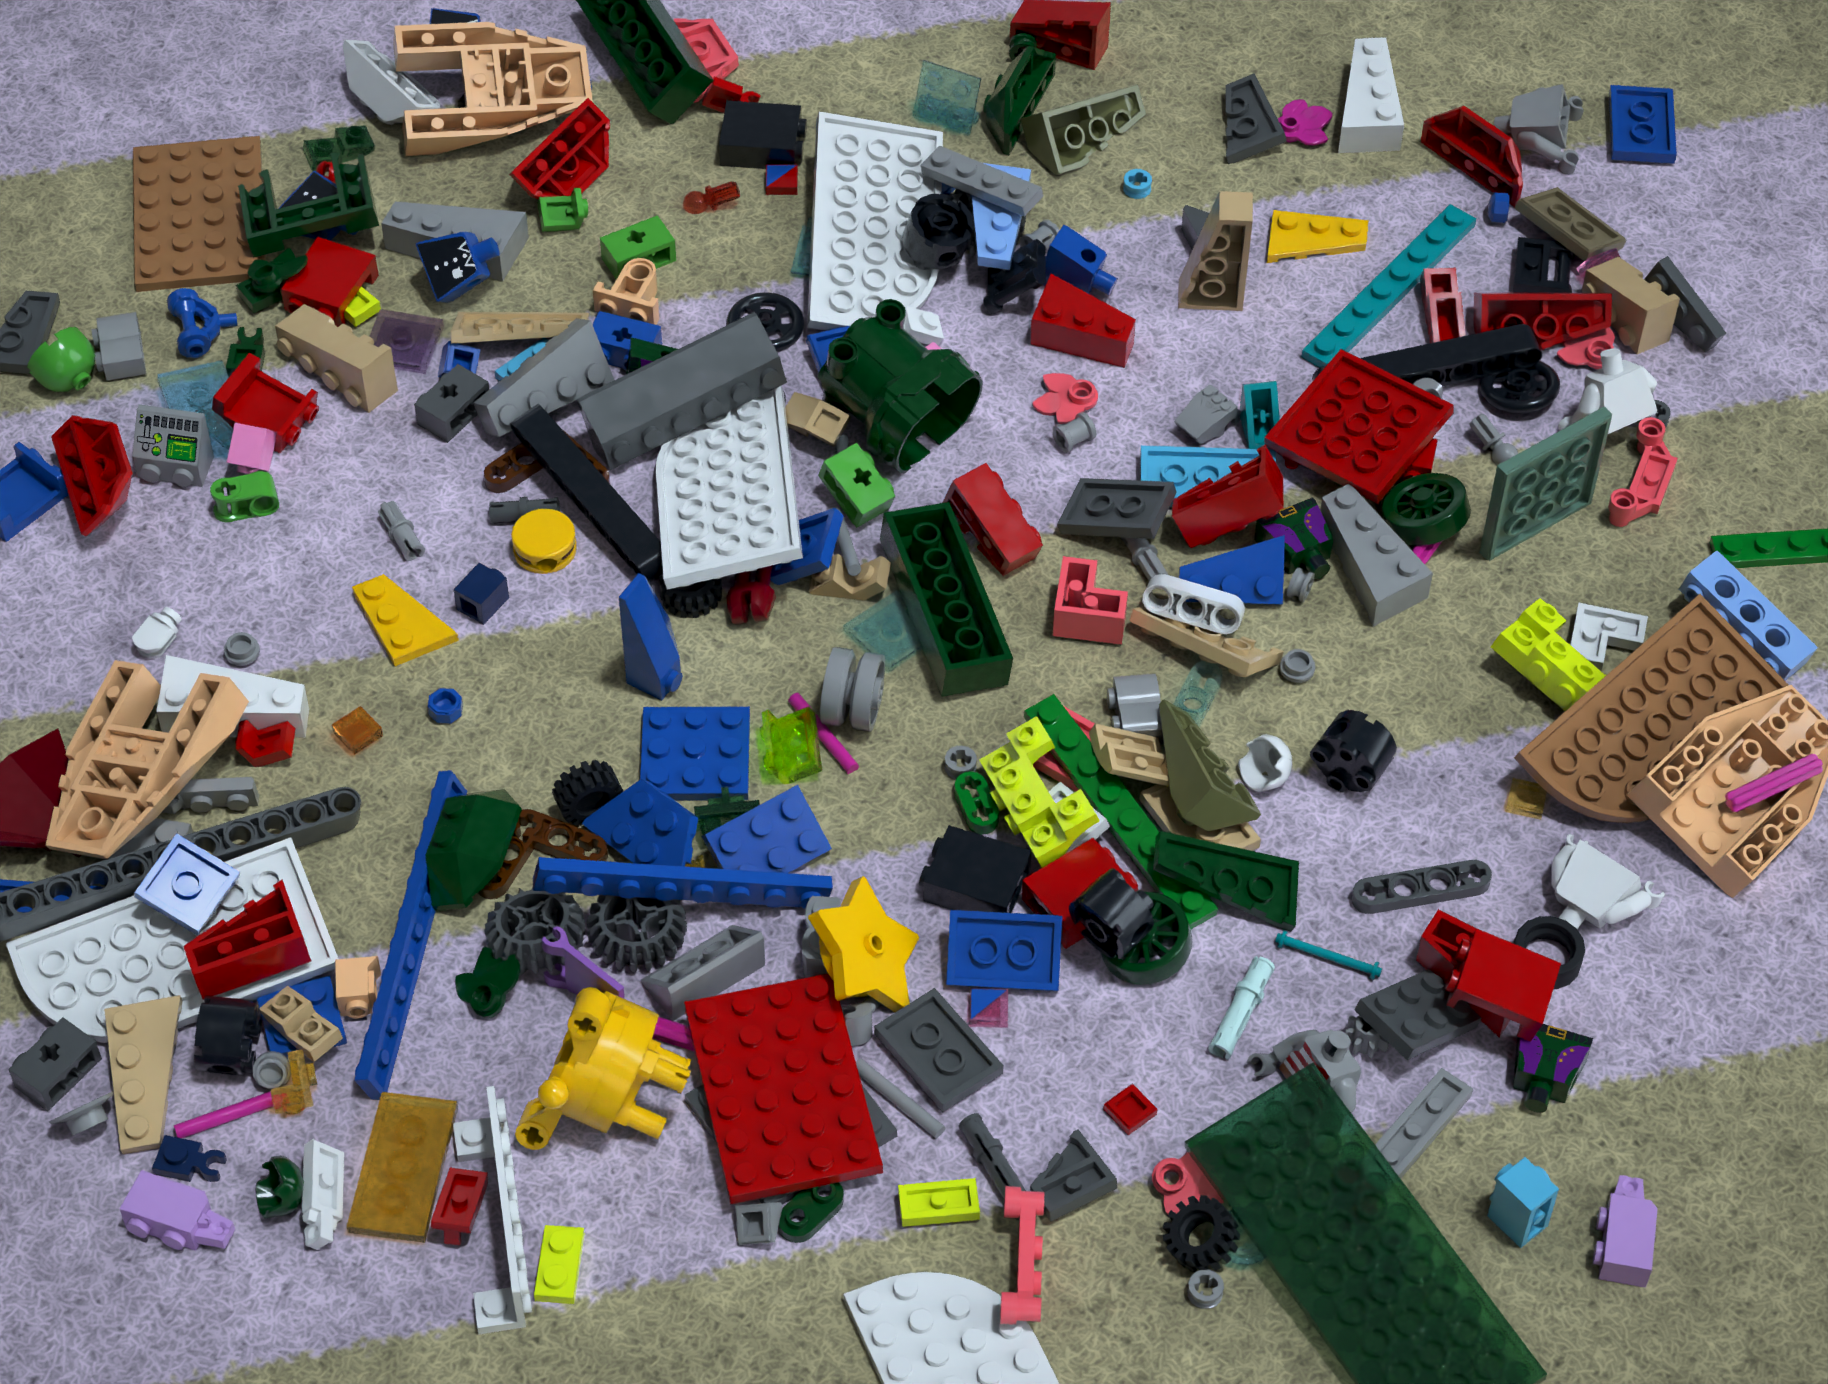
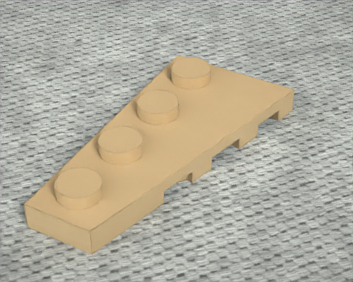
M458 312L451 329V344L554 337L567 329V325L576 318L589 320V313Z
M1144 605L1134 608L1130 618V622L1140 626L1142 632L1152 636L1164 637L1170 640L1172 646L1183 650L1189 649L1198 653L1201 660L1209 663H1219L1227 667L1231 674L1239 677H1248L1251 674L1278 665L1284 653L1283 650L1274 647L1270 649V652L1255 648L1256 641L1244 636L1240 639L1227 638L1217 632L1154 614L1148 611Z
M180 995L104 1009L122 1154L160 1148L163 1141L168 1108L169 1082L172 1080L174 1047L177 1044L178 1019L183 1002Z

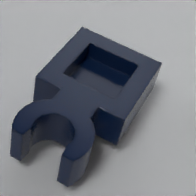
M165 1135L152 1170L155 1175L191 1182L195 1172L200 1173L207 1181L217 1182L220 1180L219 1171L209 1169L208 1167L215 1162L226 1164L227 1158L225 1153L220 1150H209L202 1153V1142Z

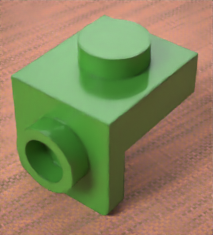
M573 188L571 196L539 197L537 202L542 232L580 229L584 218L588 217L587 199H582L580 188Z

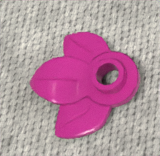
M1297 99L1285 105L1282 110V116L1278 118V121L1285 132L1287 142L1290 143L1298 140L1305 145H1319L1328 141L1327 135L1321 129L1330 122L1333 114L1322 106L1308 107L1305 100Z

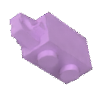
M143 1170L140 1171L120 1207L125 1227L129 1232L142 1238H146L148 1235L160 1238L163 1243L176 1250L186 1247L196 1251L199 1244L225 1249L235 1231L233 1221L211 1211L205 1191Z
M1620 1175L1615 1192L1611 1193L1607 1207L1599 1208L1596 1230L1603 1231L1602 1241H1596L1593 1264L1600 1265L1598 1277L1600 1280L1646 1288L1652 1271L1658 1208L1651 1200L1644 1199L1643 1179Z

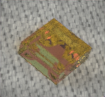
M1513 778L1505 812L1541 820L1547 792L1538 783Z

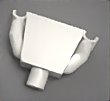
M1613 348L1602 351L1600 353L1602 368L1586 375L1584 379L1585 389L1578 409L1573 416H1567L1562 419L1558 424V429L1562 430L1604 406L1612 413L1608 434L1658 413L1652 395L1657 386L1656 379L1643 366L1622 360L1619 349Z
M1572 834L1567 835L1565 846L1552 860L1551 885L1555 890L1556 900L1566 907L1559 918L1566 920L1577 929L1584 919L1598 928L1603 927L1606 923L1615 924L1638 914L1646 908H1657L1665 896L1664 892L1659 895L1650 892L1654 886L1652 881H1647L1643 889L1639 891L1641 888L1640 876L1593 848L1586 840L1582 841L1580 839L1577 845L1573 844L1574 835Z

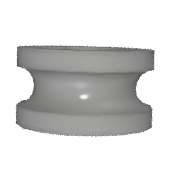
M1297 568L1290 580L1287 597L1298 596L1299 601L1305 602L1311 591L1315 574L1312 572L1304 574L1301 568Z
M962 745L950 748L945 755V772L947 775L956 780L964 772H976V753L971 748ZM957 759H964L965 767H958Z
M1208 1269L1199 1270L1190 1277L1187 1290L1188 1298L1193 1305L1201 1309L1216 1307L1221 1302L1224 1283L1220 1275L1215 1271ZM1200 1283H1208V1288L1214 1287L1210 1296H1204V1291L1197 1292Z

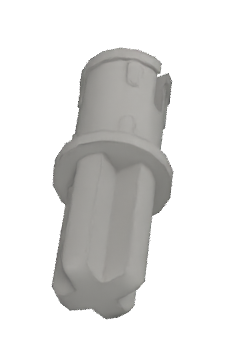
M383 502L378 513L389 530L388 536L390 540L396 541L407 561L417 558L413 552L414 549H416L419 556H422L425 548L413 532V523L405 519L396 502Z
M1121 537L1132 553L1133 563L1141 567L1149 581L1155 575H1168L1157 557L1158 550L1146 538Z

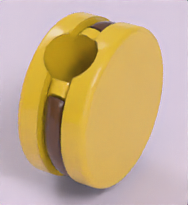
M536 509L521 516L512 528L511 538L514 557L521 567L530 572L539 574L557 572L569 565L575 557L577 545L574 525L569 517L557 510Z

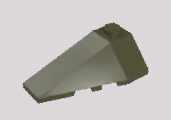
M1137 84L1024 117L1020 120L1028 149L1050 171L1058 175L1085 166L1090 161L1088 157L1096 150L1103 151L1109 146L1107 141L1115 134L1126 132L1144 117L1146 112Z
M1163 699L1159 704L1170 792L1178 808L1176 811L1178 817L1189 826L1195 824L1206 831L1257 820L1261 813L1250 793L1242 783L1238 782L1235 785L1228 777L1226 772L1230 769L1229 765L1224 759H1220L1212 750L1207 748L1211 742L1188 712Z

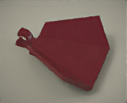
M59 728L9 754L0 762V846L43 848L49 852L52 851L46 846L53 809L54 806H59L62 790L58 787L60 777L66 774L69 758L65 755L66 749ZM71 853V854L75 855V856L78 857V858L81 857V855H79V854Z

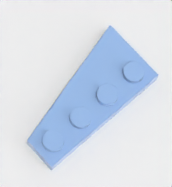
M984 163L1030 182L1031 169ZM970 194L978 266L1010 270L1022 215Z

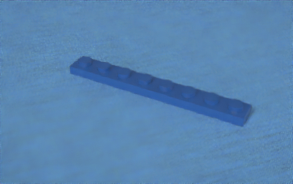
M545 857L538 858L533 875V891H546L550 894L578 893L586 896L610 895L628 899L642 897L657 898L662 901L674 899L690 900L697 903L766 905L772 908L786 906L806 909L807 903L812 896L829 897L833 889L832 876Z

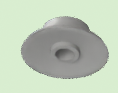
M113 1091L49 1121V1123L58 1124L66 1122L72 1136L108 1119L102 1104L113 1096Z

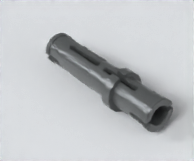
M979 1113L965 1117L959 1123V1128L974 1149L973 1157L976 1162L983 1164L1002 1197H1005V1186L1021 1187V1191H1026L1002 1153L1003 1145L999 1139L993 1138Z

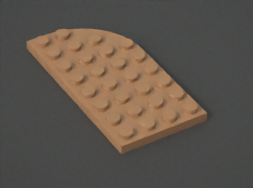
M1699 594L1519 751L1514 759L1546 792L1576 812L1598 820L1616 823L1651 820L1626 794L1704 718L1786 687L1788 684L1718 611Z

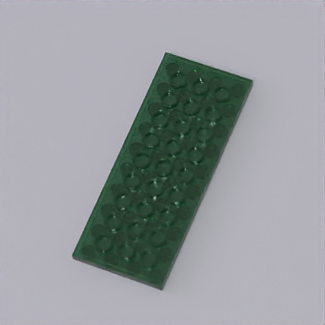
M1314 1063L1309 1064L1185 1141V1149L1355 1384H1540L1546 1380L1547 1373Z

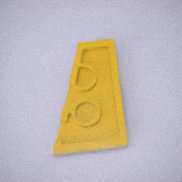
M1273 210L1267 263L1278 262V259L1294 257L1295 260L1307 258V255L1320 253L1336 255L1365 251L1369 220Z
M382 574L352 586L353 595L394 666L459 641L457 632L386 575Z

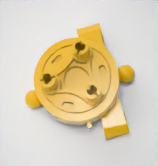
M583 988L576 995L575 1004L568 1019V1031L564 1037L563 1046L555 1059L554 1067L548 1080H545L539 1087L538 1097L526 1104L516 1128V1139L522 1146L531 1150L544 1148L548 1144L561 1115H565L603 1133H607L612 1123L616 1122L658 1139L667 1118L636 1105L637 1101L634 1099L644 1081L648 1082L649 1079L681 1094L686 1085V1079H688L691 1070L688 1069L691 1059L660 1047L661 1043L652 1039L659 1017L658 1013L608 991L602 993L597 988Z

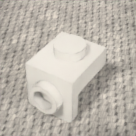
M905 305L904 330L918 342L928 345L935 342L939 346L944 340L939 316L929 311Z

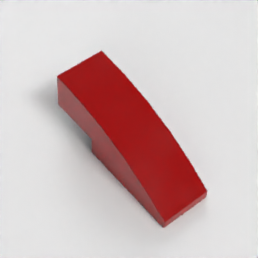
M1456 267L1423 269L1420 277V287L1430 343L1466 336L1461 292H1458Z

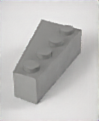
M395 201L381 223L385 249L420 258L415 243L459 232L474 233L478 242L492 237L498 245L500 255L486 261L490 271L489 278L502 282L529 238L526 212Z
M579 318L573 320L567 325V329L545 343L546 346L533 357H528L520 364L517 370L511 375L505 376L473 403L487 434L500 437L512 431L510 423L537 404L541 405L547 413H550L614 381L591 320Z

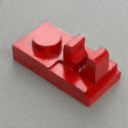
M449 1168L431 1219L432 1229L444 1230V1244L460 1246L461 1233L471 1234L488 1186V1172Z

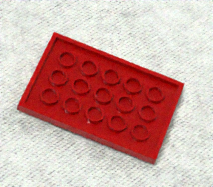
M829 974L684 1002L730 1205L883 1173V1163L840 1001H837L835 998L834 981Z

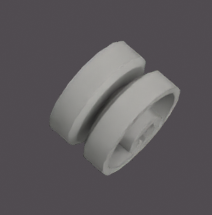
M834 647L832 649L826 667L821 695L820 720L822 724L839 727L844 723L849 713V720L853 729L868 732L873 730L884 690L885 656L883 654L864 653L856 669V656L853 649Z

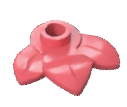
M1608 327L1576 339L1562 342L1564 348L1557 352V356L1570 365H1588L1594 369H1601L1600 353L1614 348L1615 335Z
M1064 373L1043 375V381L1049 392L1033 401L1032 406L1043 415H1056V420L1059 424H1066L1074 420L1078 413L1093 408L1098 401V392L1095 386L1088 380H1076L1071 375Z
M1191 1150L1180 1159L1166 1158L1154 1167L1152 1182L1155 1189L1164 1196V1209L1167 1214L1171 1210L1177 1214L1180 1209L1176 1204L1182 1201L1186 1206L1189 1205L1188 1197L1195 1196L1198 1201H1200V1195L1208 1196L1210 1200L1215 1198L1221 1204L1226 1201L1227 1197L1221 1184L1210 1175L1216 1166L1217 1156L1204 1150ZM1168 1172H1175L1179 1176V1180L1176 1184L1169 1185L1164 1181V1176Z

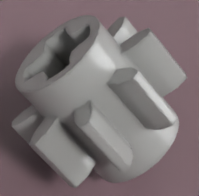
M1352 1015L1349 1016L1348 1029L1345 1030V1033L1349 1036L1354 1046L1353 1054L1360 1052L1368 1054L1369 1058H1373L1374 1053L1378 1049L1387 1051L1389 1043L1360 1015L1357 1018Z

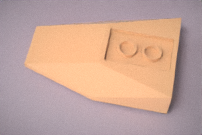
M1788 685L1704 718L1626 795L1719 888L1733 898L1751 883L1812 820L1828 777V720L1792 685ZM1809 754H1816L1822 760L1823 771L1810 779L1739 812H1732L1726 806L1725 795L1729 791Z

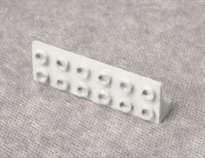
M494 1086L486 1087L490 1112L489 1118L453 1123L458 1162L495 1157L511 1287L473 1293L478 1335L526 1327L524 1313L532 1312L504 1098L496 1099Z

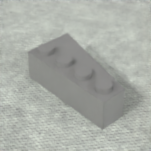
M1347 484L1322 497L1320 511L1333 537L1332 549L1343 564V570L1355 587L1356 595L1361 605H1364L1369 614L1368 618L1373 627L1429 597L1433 573L1353 486Z

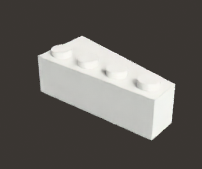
M1386 38L1355 39L1338 153L1400 151L1404 121Z
M166 655L157 706V715L162 732L169 733L199 674L205 673L230 677L247 698L249 703L239 722L248 720L259 730L288 721L296 728L295 737H306L309 706L303 684ZM239 722L229 737H237Z

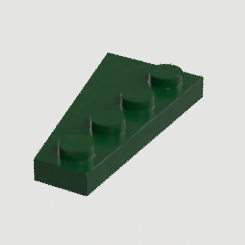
M1160 831L1155 838L1153 870L1283 930L1292 932L1296 927L1299 861Z

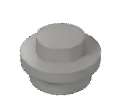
M245 632L231 635L224 646L225 658L229 663L237 666H244L254 662L260 653L257 640Z
M1294 649L1282 658L1280 672L1284 678L1291 682H1306L1315 673V662L1307 651Z
M265 1052L254 1062L253 1077L262 1088L268 1090L281 1088L290 1079L291 1064L287 1057L279 1052Z

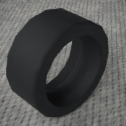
M1539 916L1526 921L1518 929L1514 944L1526 948L1531 941L1550 939L1563 945L1569 952L1570 959L1568 963L1560 966L1554 989L1569 985L1578 977L1585 955L1584 939L1577 928L1566 920L1553 916Z

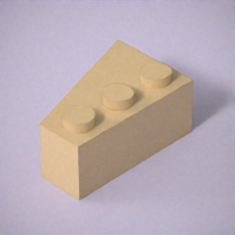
M1617 257L1586 270L1582 293H1612L1611 325L1618 332L1622 343L1626 346L1629 345L1636 354H1640L1669 342L1680 297L1675 294L1666 295L1660 291L1662 289L1659 283L1656 281L1648 283L1642 279L1643 273L1620 257Z

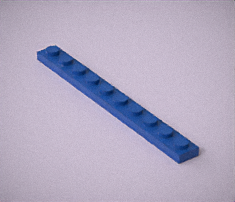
M452 770L439 771L435 787L431 791L429 809L423 821V831L419 845L415 850V860L411 875L407 879V889L402 907L399 909L394 937L390 941V952L386 966L382 971V981L377 999L373 1004V1014L369 1029L364 1037V1047L360 1062L355 1070L354 1081L373 1100L386 1099L435 915V909L432 907L425 854L446 798L467 794V790Z

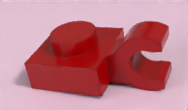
M714 76V81L709 85L703 96L702 105L724 113L726 100L758 102L761 95L754 91L742 93L743 86Z

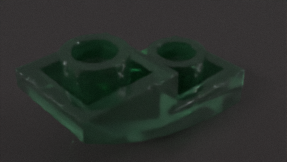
M366 125L335 128L334 138L304 140L303 152L312 171L316 170V167L322 161L331 162L330 153H341L342 163L358 159L359 154L366 156L375 150V144Z

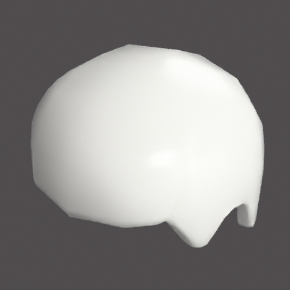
M1268 734L1261 735L1246 744L1249 747V751L1246 756L1239 760L1238 766L1242 780L1248 788L1262 792L1282 786L1289 778L1292 769V755L1288 746L1280 738Z

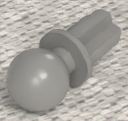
M1480 414L1470 422V427L1485 445L1482 449L1486 451L1491 448L1492 461L1496 465L1518 454L1515 446L1502 442L1501 439L1506 434L1504 432L1500 434L1486 415Z

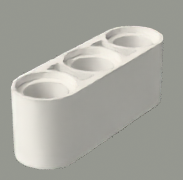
M1166 574L1155 575L1151 578L1143 593L1142 601L1148 611L1220 634L1235 632L1240 626L1245 612L1243 601L1233 594ZM1156 588L1163 589L1169 598L1164 600L1158 599L1153 595L1152 590ZM1190 598L1196 599L1201 603L1202 608L1198 610L1191 609L1186 604V600ZM1229 609L1233 611L1236 617L1231 620L1225 619L1220 615L1219 610Z

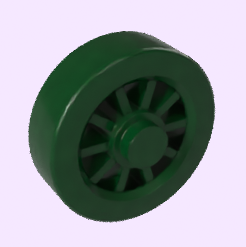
M1426 473L1413 476L1396 485L1386 495L1382 504V513L1385 522L1405 544L1422 546L1441 542L1460 531L1470 517L1471 507L1465 486L1459 479L1443 473Z
M1145 892L1154 903V906L1150 909L1154 926L1125 955L1126 958L1124 960L1118 959V954L1114 958H1110L1101 953L1108 970L1125 982L1146 985L1163 981L1178 972L1190 955L1192 933L1186 914L1177 902L1163 894ZM1156 954L1160 957L1155 961L1151 960ZM1140 958H1145L1146 963H1138Z

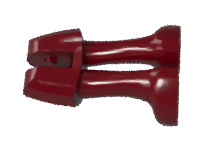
M773 565L758 568L755 582H750L751 571L735 574L734 585L726 596L727 609L733 624H746L748 622L750 603L754 621H767L776 599L775 590L769 586Z

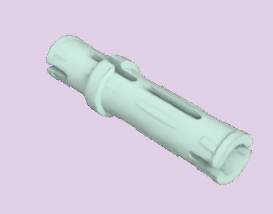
M1257 956L1254 957L1245 977L1237 983L1234 989V999L1216 1035L1208 1046L1209 1051L1213 1055L1220 1058L1225 1057L1226 1060L1231 1058L1256 1005L1262 1002L1265 986L1275 970L1274 964L1267 958L1261 956L1259 958Z

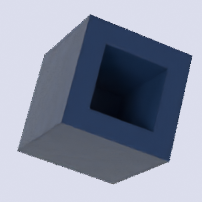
M478 563L453 589L456 610L483 625L509 599L507 577L499 570L490 569L481 563Z

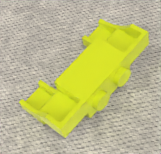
M1539 598L1525 609L1513 624L1499 634L1491 648L1561 709L1566 711L1606 675L1556 633L1567 620L1552 605Z
M1036 716L1006 733L1010 742L979 759L996 788L990 794L999 810L1002 811L1007 808L1010 814L1004 817L1015 836L1022 833L1037 861L1043 868L1065 855L1071 844L1083 832L1100 822L1081 789L1057 803L1054 802L1033 767V764L1040 757L1055 748L1051 738Z

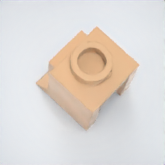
M378 956L335 959L336 1000L340 1016L358 1019L372 1014V1007L377 999L376 980L381 976Z

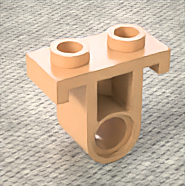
M636 258L629 261L622 269L611 290L605 289L604 283L598 281L593 289L594 310L657 325L660 319L658 298H655L657 294V277L653 262L644 258Z

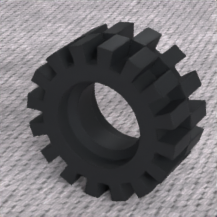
M662 568L661 575H659V587L663 606L666 609L670 607V613L674 615L680 611L682 618H687L688 613H692L693 618H699L698 612L700 611L705 616L710 613L709 607L715 610L718 607V601L721 602L722 578L702 581L701 583L704 587L693 592L682 591L678 587L667 590Z
M592 760L591 765H588L587 761L581 762V767L577 769L573 765L569 768L571 771L569 774L563 772L560 775L561 780H556L554 783L555 788L552 789L553 797L563 818L568 823L572 822L573 825H579L580 822L583 823L584 819L623 792L611 765L609 766L604 761L600 764L598 760Z
M1200 1195V1201H1198L1195 1196L1188 1197L1189 1205L1186 1206L1180 1201L1176 1204L1180 1211L1176 1214L1171 1210L1167 1215L1172 1220V1223L1164 1222L1163 1229L1168 1234L1163 1235V1241L1168 1245L1166 1246L1168 1251L1184 1268L1187 1267L1190 1271L1196 1272L1197 1268L1199 1270H1209L1208 1266L1210 1265L1216 1271L1221 1268L1218 1261L1223 1259L1228 1263L1232 1259L1227 1254L1229 1250L1236 1253L1238 1246L1233 1240H1240V1233L1236 1230L1239 1226L1229 1211L1215 1198L1210 1200L1208 1196ZM1205 1222L1213 1224L1214 1231L1207 1242L1200 1246L1190 1245L1189 1236L1198 1225Z

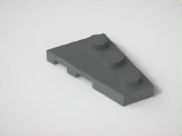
M1255 73L1226 85V158L1228 164L1239 162L1287 142L1285 132Z
M1667 256L1658 261L1644 280L1648 283L1656 281L1661 285L1662 290L1660 291L1668 296L1675 294L1680 297L1673 325L1704 352L1714 348L1726 335V331L1671 259Z
M26 290L5 315V323L0 327L1 372L30 374V370L27 368L28 362L38 347L45 341L47 343L60 305L58 293Z

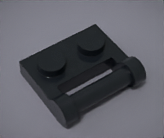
M1518 237L1513 292L1572 293V287L1569 284L1570 267L1575 254L1558 241ZM1549 257H1555L1558 260L1556 281L1548 280Z
M1036 239L1014 252L1010 270L988 268V294L984 297L983 302L985 308L991 314L1002 310L1005 303L1029 289H1038L1045 284L1046 246L1041 241Z

